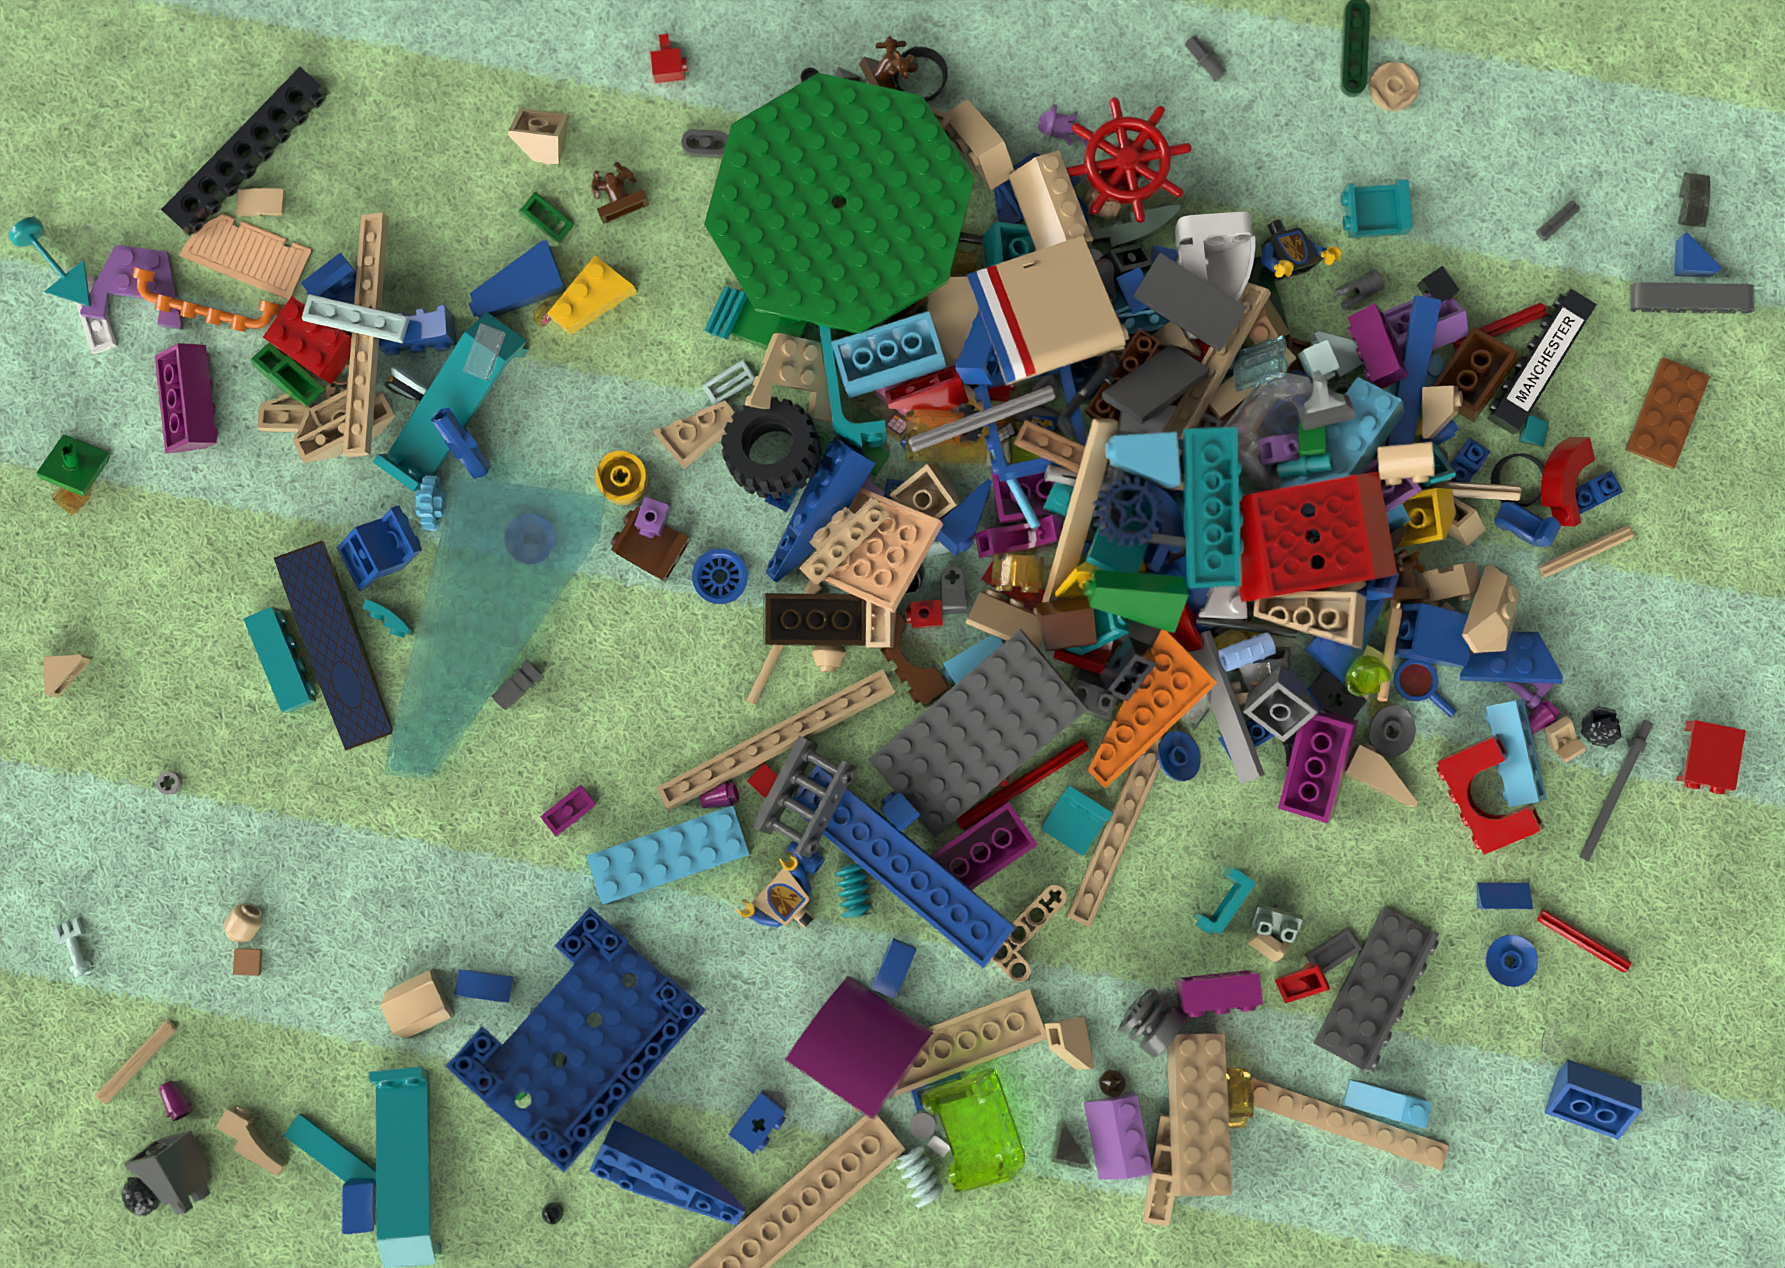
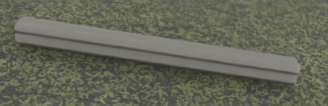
M1051 386L916 435L909 439L910 447L913 451H918L1055 399V392Z

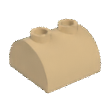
M1432 443L1378 448L1380 480H1386V485L1402 484V478H1412L1413 483L1428 482V476H1434Z

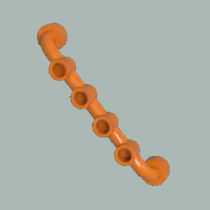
M134 267L132 277L137 278L139 294L145 300L155 303V309L170 313L171 308L181 310L180 316L196 319V315L205 316V322L221 326V321L231 323V329L246 332V328L260 329L270 323L273 314L278 315L281 305L260 300L258 310L263 311V314L258 319H252L153 293L148 289L147 283L148 281H154L155 272Z

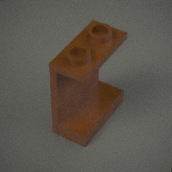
M636 506L634 511L630 510L623 521L626 525L621 533L616 532L610 543L612 548L610 550L666 583L691 539L682 532L679 533L665 525L661 537L654 535V538H649L639 534L640 530L635 527V522L640 508Z

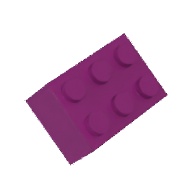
M1253 970L1175 978L1178 1009L1184 1012L1185 1015H1189V1017L1205 1016L1204 1011L1215 1012V1014L1231 1013L1230 1008L1241 1009V1011L1257 1010V1005H1263L1260 974Z

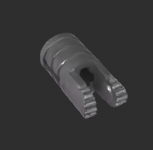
M1372 269L1369 273L1367 272L1363 276L1336 288L1335 291L1337 295H1342L1354 289L1356 294L1341 302L1342 308L1346 309L1371 296L1373 293L1383 290L1385 284L1380 273L1376 269Z

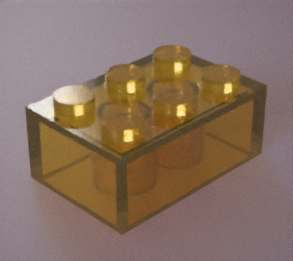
M915 409L907 411L905 463L987 464L985 436L987 435L988 428L987 426L983 427L980 439H977L976 443L967 444L959 442L960 434L918 451H913L909 444L911 437L964 417L951 414V411Z

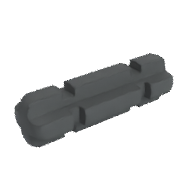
M1575 201L1568 202L1536 231L1537 236L1542 241H1546L1579 212L1580 207Z

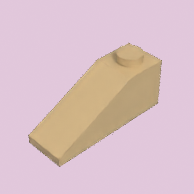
M1367 743L1354 745L1348 759L1345 775L1408 807H1416L1418 803L1385 758L1376 753L1375 747Z

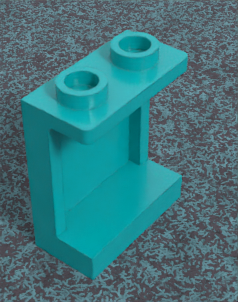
M1409 179L1398 180L1394 185L1354 187V183H1350L1341 192V206L1346 209V216H1343L1342 224L1343 230L1348 233V238L1407 235L1413 229Z
M1093 608L1097 643L1067 648L1066 651L1082 656L1129 634V619Z
M1227 867L1222 873V876L1234 885L1211 918L1207 919L1198 913L1193 915V918L1197 920L1195 925L1207 934L1212 935L1213 932L1221 934L1256 884V882L1234 867Z

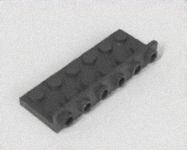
M1383 906L1313 1043L1368 1073L1371 1069H1375L1380 1060V1055L1378 1054L1382 1046H1386L1391 1039L1392 1032L1390 1030L1394 1022L1398 1023L1403 1015V1004L1406 999L1409 1000L1415 991V986L1413 985L1417 977H1421L1426 970L1427 963L1425 961L1429 953L1433 954L1438 946L1439 941L1436 939L1439 934Z

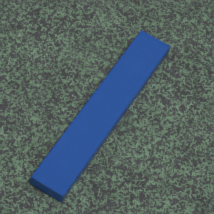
M1414 296L1402 356L1408 376L1397 381L1395 396L1402 399L1405 413L1386 439V447L1411 445L1414 442L1422 402V387L1425 386L1441 306V300Z

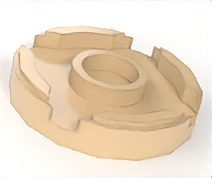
M1387 62L1379 66L1372 74L1369 82V93L1374 103L1380 108L1388 111H1401L1409 107L1416 99L1419 92V79L1415 71L1407 64Z

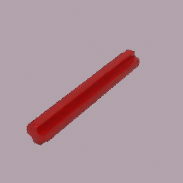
M1537 303L1478 329L1495 338L1547 315L1546 306L1542 303ZM1466 337L1452 342L1456 351Z
M1542 910L1537 917L1539 923L1620 972L1626 973L1632 964L1629 959L1548 910Z

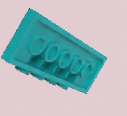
M1237 427L1183 429L1187 588L1241 586L1240 554L1243 552V540L1240 538V527L1243 524L1242 513L1239 512L1242 489L1238 481V475L1241 474V461L1238 459Z

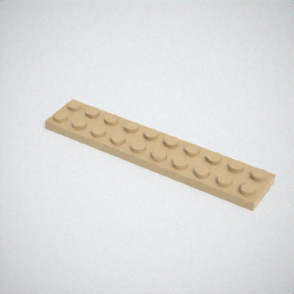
M866 1115L862 1116L687 1268L771 1267L904 1152L906 1147L879 1115L874 1120Z

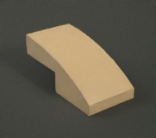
M275 188L238 190L236 215L262 217V215L284 216L286 191Z

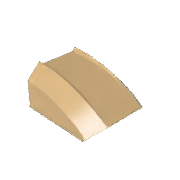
M434 969L384 992L380 1007L392 1034L407 1039L455 1016L443 994Z

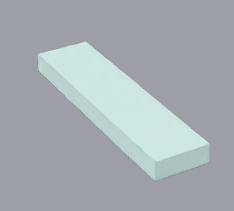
M310 294L308 295L302 319L307 322L403 343L409 324L407 316Z

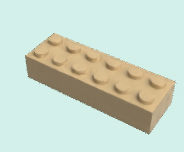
M1177 1034L1167 1046L1173 1195H1232L1225 1034Z

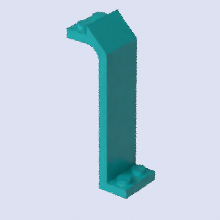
M488 312L482 315L464 332L388 453L377 454L373 463L413 492L420 490V485L423 483L422 478L425 476H435L451 452L444 442V437L431 421L434 414L440 409L449 407L463 428L467 427L506 365L513 358H524L530 349L524 346L527 340Z
M819 326L835 435L861 453H863L862 445H867L869 448L881 446L883 442H887L885 420L855 424L844 418L841 410L830 328Z
M422 1067L369 1071V1082L375 1085L376 1228L377 1244L383 1268L436 1264V1255H442L441 1244L435 1243L432 1235L429 1071Z

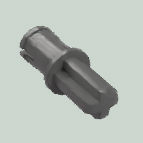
M1194 35L1186 41L1185 46L1197 59V65H1202L1214 82L1227 72L1213 56L1214 52L1209 51L1197 36Z

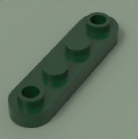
M1350 0L1343 12L1340 88L1348 97L1359 96L1367 85L1370 6L1366 0ZM1352 11H1359L1360 16H1354ZM1351 81L1355 82L1357 87L1351 88L1348 83Z

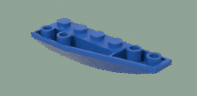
M836 436L825 447L820 465L818 467L814 466L816 474L812 479H809L779 545L768 562L766 573L775 582L781 580L815 550L809 541L813 538L816 531L824 528L832 520L836 512L843 510L845 507H850L876 464L868 456Z
M616 1120L613 1121L589 1170L599 1178L607 1179L624 1190H630L636 1194L734 1225L738 1224L746 1210V1207L724 1186L688 1158L665 1144Z

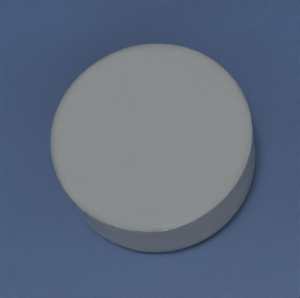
M928 1112L916 1113L910 1121L912 1134L919 1139H926L933 1135L936 1129L934 1117Z

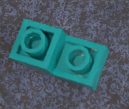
M365 600L362 609L370 611V617L383 621L386 616L383 626L390 628L389 634L404 638L405 634L413 636L414 630L399 615L380 604Z

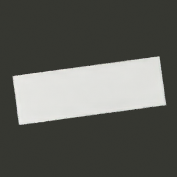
M94 275L87 277L89 293L97 280ZM76 303L80 315V310L83 307V305ZM106 313L105 320L82 317L80 315L92 354L118 347L108 313Z

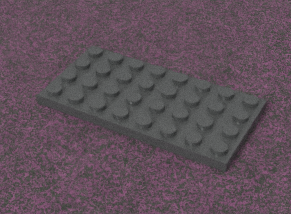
M1020 629L868 760L897 794L900 792L920 814L917 818L932 836L936 837L1085 713L1089 707L1025 632Z

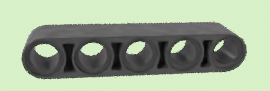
M1635 283L1630 285V311L1642 310V312L1661 313V310H1666L1667 313H1686V310L1691 313H1711V311H1716V313L1736 314V311H1741V314L1754 312V286L1751 284Z

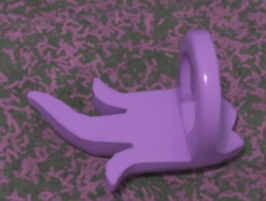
M1053 104L1051 110L1039 117L1040 124L1037 129L1043 134L1065 139L1069 146L1072 144V138L1068 134H1074L1078 136L1083 145H1088L1087 140L1072 131L1073 124L1068 123L1076 120L1077 112L1071 116L1056 113L1057 105Z

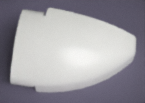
M1228 212L1181 217L1177 221L1175 229L1177 254H1179L1175 262L1236 301H1239L1250 278L1255 254V236H1253L1251 214L1249 212ZM1186 331L1188 339L1197 338Z

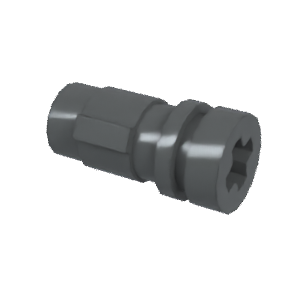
M528 659L521 664V668L515 669L516 673L509 677L492 695L495 702L504 710H507L512 704L517 702L529 688L533 689L535 682L539 683L544 678V675Z

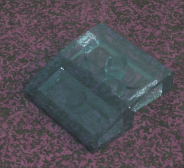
M1283 335L1238 351L1234 359V382L1237 392L1285 376L1288 362L1284 356L1287 342Z

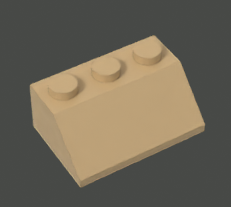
M990 588L979 592L966 624L1006 641L1022 629L1037 648H1040L1043 638L1036 608L1032 611L1025 608V603L1014 598H1011L1010 601L1000 597V592Z

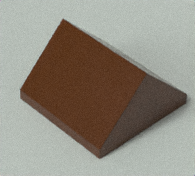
M1087 596L1036 603L1045 652L1097 643L1093 607H1090Z

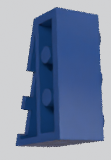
M445 305L437 306L438 311L426 313L425 309H418L416 314L404 315L403 312L396 313L409 318L404 341L399 343L379 338L378 349L381 352H385V355H398L402 350H410V353H423L425 348H435L436 351L450 350V346L457 345L455 316Z
M978 310L976 318L972 322L969 335L965 339L961 355L956 361L955 368L964 384L992 385L1001 373L982 315L980 310Z

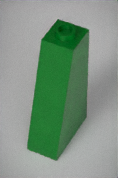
M1093 569L1090 579L1086 580L1084 585V594L1088 596L1090 607L1168 632H1175L1188 597L1185 578L1180 576Z

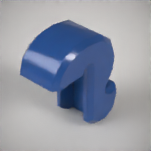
M1511 501L1503 502L1494 518V523L1503 531L1508 530L1522 541L1537 547L1551 546L1561 528L1560 522L1555 517H1548L1544 520Z

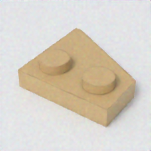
M286 393L280 395L275 400L270 399L259 405L257 428L259 431L298 432L307 410L313 407V402L308 407H305Z

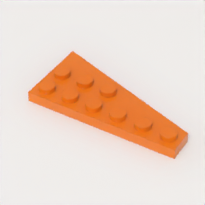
M1161 629L1151 648L1157 664L1128 701H1123L1087 771L1105 789L1218 683L1168 631Z

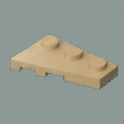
M722 401L698 411L691 417L676 420L673 424L662 429L659 427L652 430V432L678 463L686 469L722 438V435H726L724 431L727 422L732 423L731 416L735 411L726 401Z

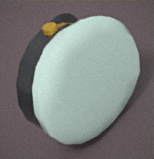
M399 365L391 367V376L384 383L385 387L395 394L419 401L422 400L429 389L415 375Z

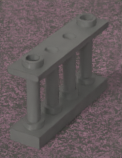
M799 736L751 827L770 835L774 830L798 843L795 853L810 858L818 849L819 840L845 790L854 780L855 771L858 766L842 760L840 766L816 753L819 744ZM809 762L835 775L828 789L804 776V771ZM798 784L822 797L816 812L792 798V794ZM786 807L810 820L804 835L780 821V817Z

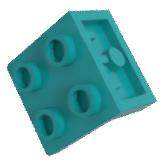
M1069 785L1065 788L1041 826V830L1084 856L1104 823L1109 821L1113 813Z

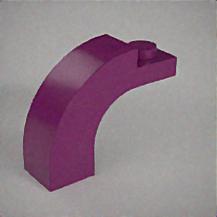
M1053 514L1038 519L1041 525L1033 530L1029 523L1008 527L989 528L976 533L975 539L979 558L1004 556L1057 544L1063 529L1060 514Z

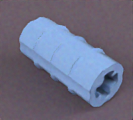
M1266 632L1220 649L1219 659L1225 671L1228 672L1275 654V644L1269 633Z

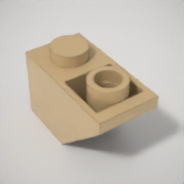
M1084 1016L1068 1017L1045 1023L1049 1049L1074 1069L1094 1068L1093 1053L1090 1048L1088 1028Z

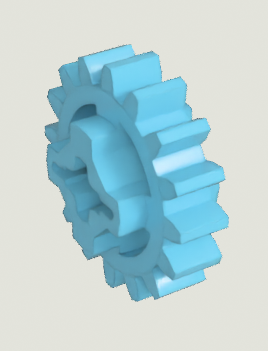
M425 476L422 478L421 489L416 491L415 511L417 517H421L422 529H425V531H438L440 523H442L441 517H446L447 493L446 490H441L442 483L440 482V477Z

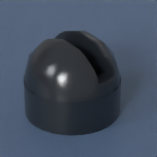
M548 1203L542 1210V1218L547 1224H556L563 1217V1209L558 1203ZM549 1208L552 1209V1213H553V1216H554V1219H555V1220H553V1221H551V1218H550V1215H549V1211H548Z

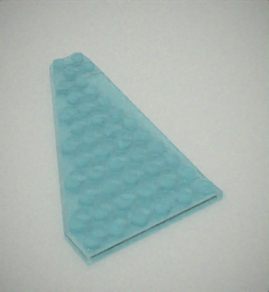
M453 476L450 502L388 747L385 775L423 779L432 776L440 769L600 538L606 497Z

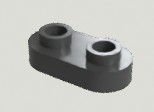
M691 129L683 134L681 144L684 152L689 156L722 158L728 135L723 131ZM697 141L699 145L696 148H692L690 143ZM721 142L724 146L721 149H716L715 144Z

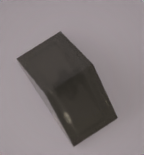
M1062 1119L1059 1120L1056 1125L1050 1154L1051 1162L1088 1170L1092 1167Z

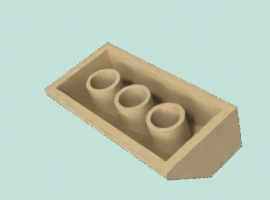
M1059 150L1037 156L1009 175L1010 183L1036 251L1082 235L1090 251L1093 238Z

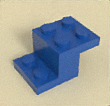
M399 505L390 508L381 519L354 527L336 547L359 591L369 588L378 578L403 570L422 551L420 541L412 531L409 520Z

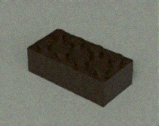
M765 593L763 594V645L866 646V600L853 594Z

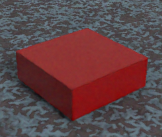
M763 763L747 782L766 799L778 775L768 765Z

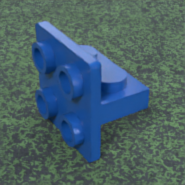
M339 253L303 280L302 285L307 290L308 295L354 304L357 272L346 258Z

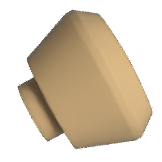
M815 646L812 650L815 665L821 667L820 672L833 673L836 672V668H841L846 651L843 647Z

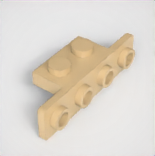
M871 498L855 514L847 507L836 512L832 520L824 528L816 531L813 538L809 541L817 551L800 566V570L815 585H818L889 516V513L875 498Z

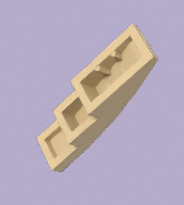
M1160 1112L1151 1160L1153 1174H1150L1148 1178L1143 1222L1169 1227L1175 1197L1173 1195L1170 1114Z

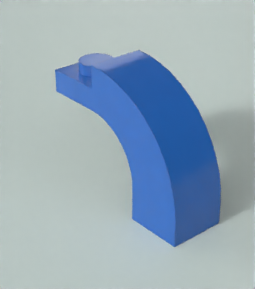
M1141 480L1139 486H1141V484L1147 480ZM1149 482L1148 491L1153 488L1157 489V492L1152 495L1154 499L1162 498L1161 502L1156 503L1157 508H1164V512L1157 513V516L1164 519L1162 523H1156L1160 529L1158 534L1183 538V520L1175 501L1162 488ZM1142 499L1140 509L1148 512L1146 503ZM1156 544L1145 568L1157 573L1160 569L1164 570L1170 558L1167 555L1168 551L1179 554L1181 548Z

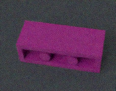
M1374 303L1347 317L1350 323L1348 332L1351 338L1357 341L1358 348H1356V353L1361 362H1365L1367 369L1364 370V374L1369 383H1374L1382 389L1408 376L1384 311Z

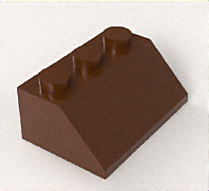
M1473 327L1431 387L1458 386V391H1462L1463 403L1459 407L1458 414L1475 422L1516 364L1518 351Z

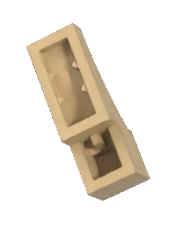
M866 601V647H894V627L897 608L893 613Z
M240 1105L226 1109L216 1128L238 1140L233 1150L276 1176L282 1174L289 1163L278 1156L263 1141L253 1124L255 1118L250 1116L251 1111Z

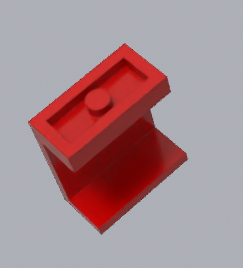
M1698 720L1687 721L1685 731L1691 732L1685 772L1684 775L1677 776L1676 781L1684 782V787L1700 790L1701 786L1709 787V792L1725 795L1726 791H1736L1746 730Z

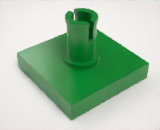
M63 434L36 474L38 478L85 497L108 463L110 454Z

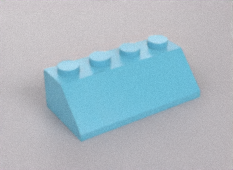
M929 311L831 342L849 398L946 368Z

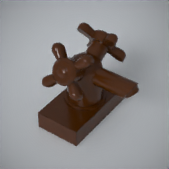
M888 36L884 42L876 43L877 49H886V54L880 61L865 56L862 58L859 65L869 84L898 90L892 79L895 73L899 71L902 77L907 79L909 77L908 72L913 73L917 71L918 65L911 63L914 60V56L908 55L906 58H903L900 52L896 50L897 47H905L906 41H897Z
M619 162L613 164L617 168V176L615 177L613 173L609 172L605 176L606 181L601 180L602 177L599 176V171L593 172L594 178L591 183V192L594 193V198L599 199V190L606 191L610 200L609 204L597 208L603 224L649 205L643 189L628 195L623 183L628 179L635 184L636 179L633 177L634 173L625 166H621Z
M1405 549L1398 554H1394L1396 571L1399 573L1393 597L1380 600L1411 601L1430 599L1428 588L1415 587L1413 569H1417L1421 573L1425 571V567L1419 564L1417 557L1420 552L1418 550H1415L1412 555H1408V551Z

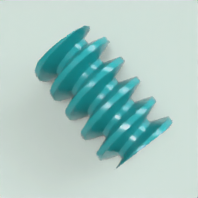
M859 864L839 866L841 870L836 872L835 876L841 877L843 880L836 883V885L845 890L838 893V897L846 898V901L839 905L848 909V911L841 914V917L850 918L869 915L870 913H866V911L872 908V904L865 903L864 901L870 898L871 894L863 892V890L869 887V883L861 882V880L868 877L867 873L860 872L862 867Z

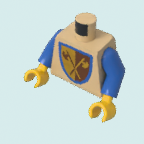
M791 851L788 852L791 857L788 862H783L781 858L779 859L783 869L753 900L752 904L746 899L741 900L746 904V908L743 911L736 908V911L742 917H748L760 925L776 928L782 925L787 926L794 918L804 929L815 918L804 907L811 900L809 896L812 888L808 873L797 862Z

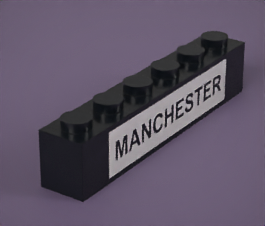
M1573 289L1568 290L1564 295L1560 293L1552 304L1555 307L1551 315L1547 314L1539 325L1542 328L1538 336L1534 335L1527 344L1526 348L1530 349L1525 357L1521 356L1513 368L1517 370L1512 378L1509 376L1501 386V390L1504 391L1499 399L1496 397L1488 407V411L1491 412L1487 418L1488 420L1512 435L1521 429L1596 307V303Z

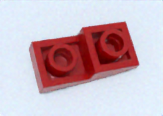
M1186 602L1175 632L1169 633L1188 652L1203 649L1205 642L1194 625L1195 615Z

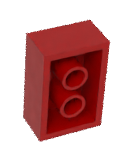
M291 296L263 338L332 385L350 359L352 337L338 328L304 321L302 315L305 305Z

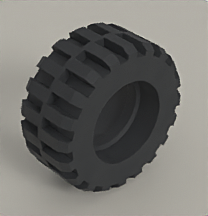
M771 397L770 409L743 405V410L740 413L735 411L731 416L732 423L727 422L724 431L726 435H722L721 438L723 446L721 450L722 456L735 482L740 487L743 486L745 491L750 494H754L756 491L758 497L767 498L768 494H771L773 499L781 498L782 493H787L788 496L794 494L793 489L798 486L800 489L807 485L806 479H812L816 474L814 466L818 467L820 465L821 458L819 454L822 452V447L813 420L808 413H805L804 408L799 404L793 405L792 400L784 398L781 402L778 397ZM780 431L793 436V447L790 453L781 461L773 464H759L750 459L751 447L762 435Z

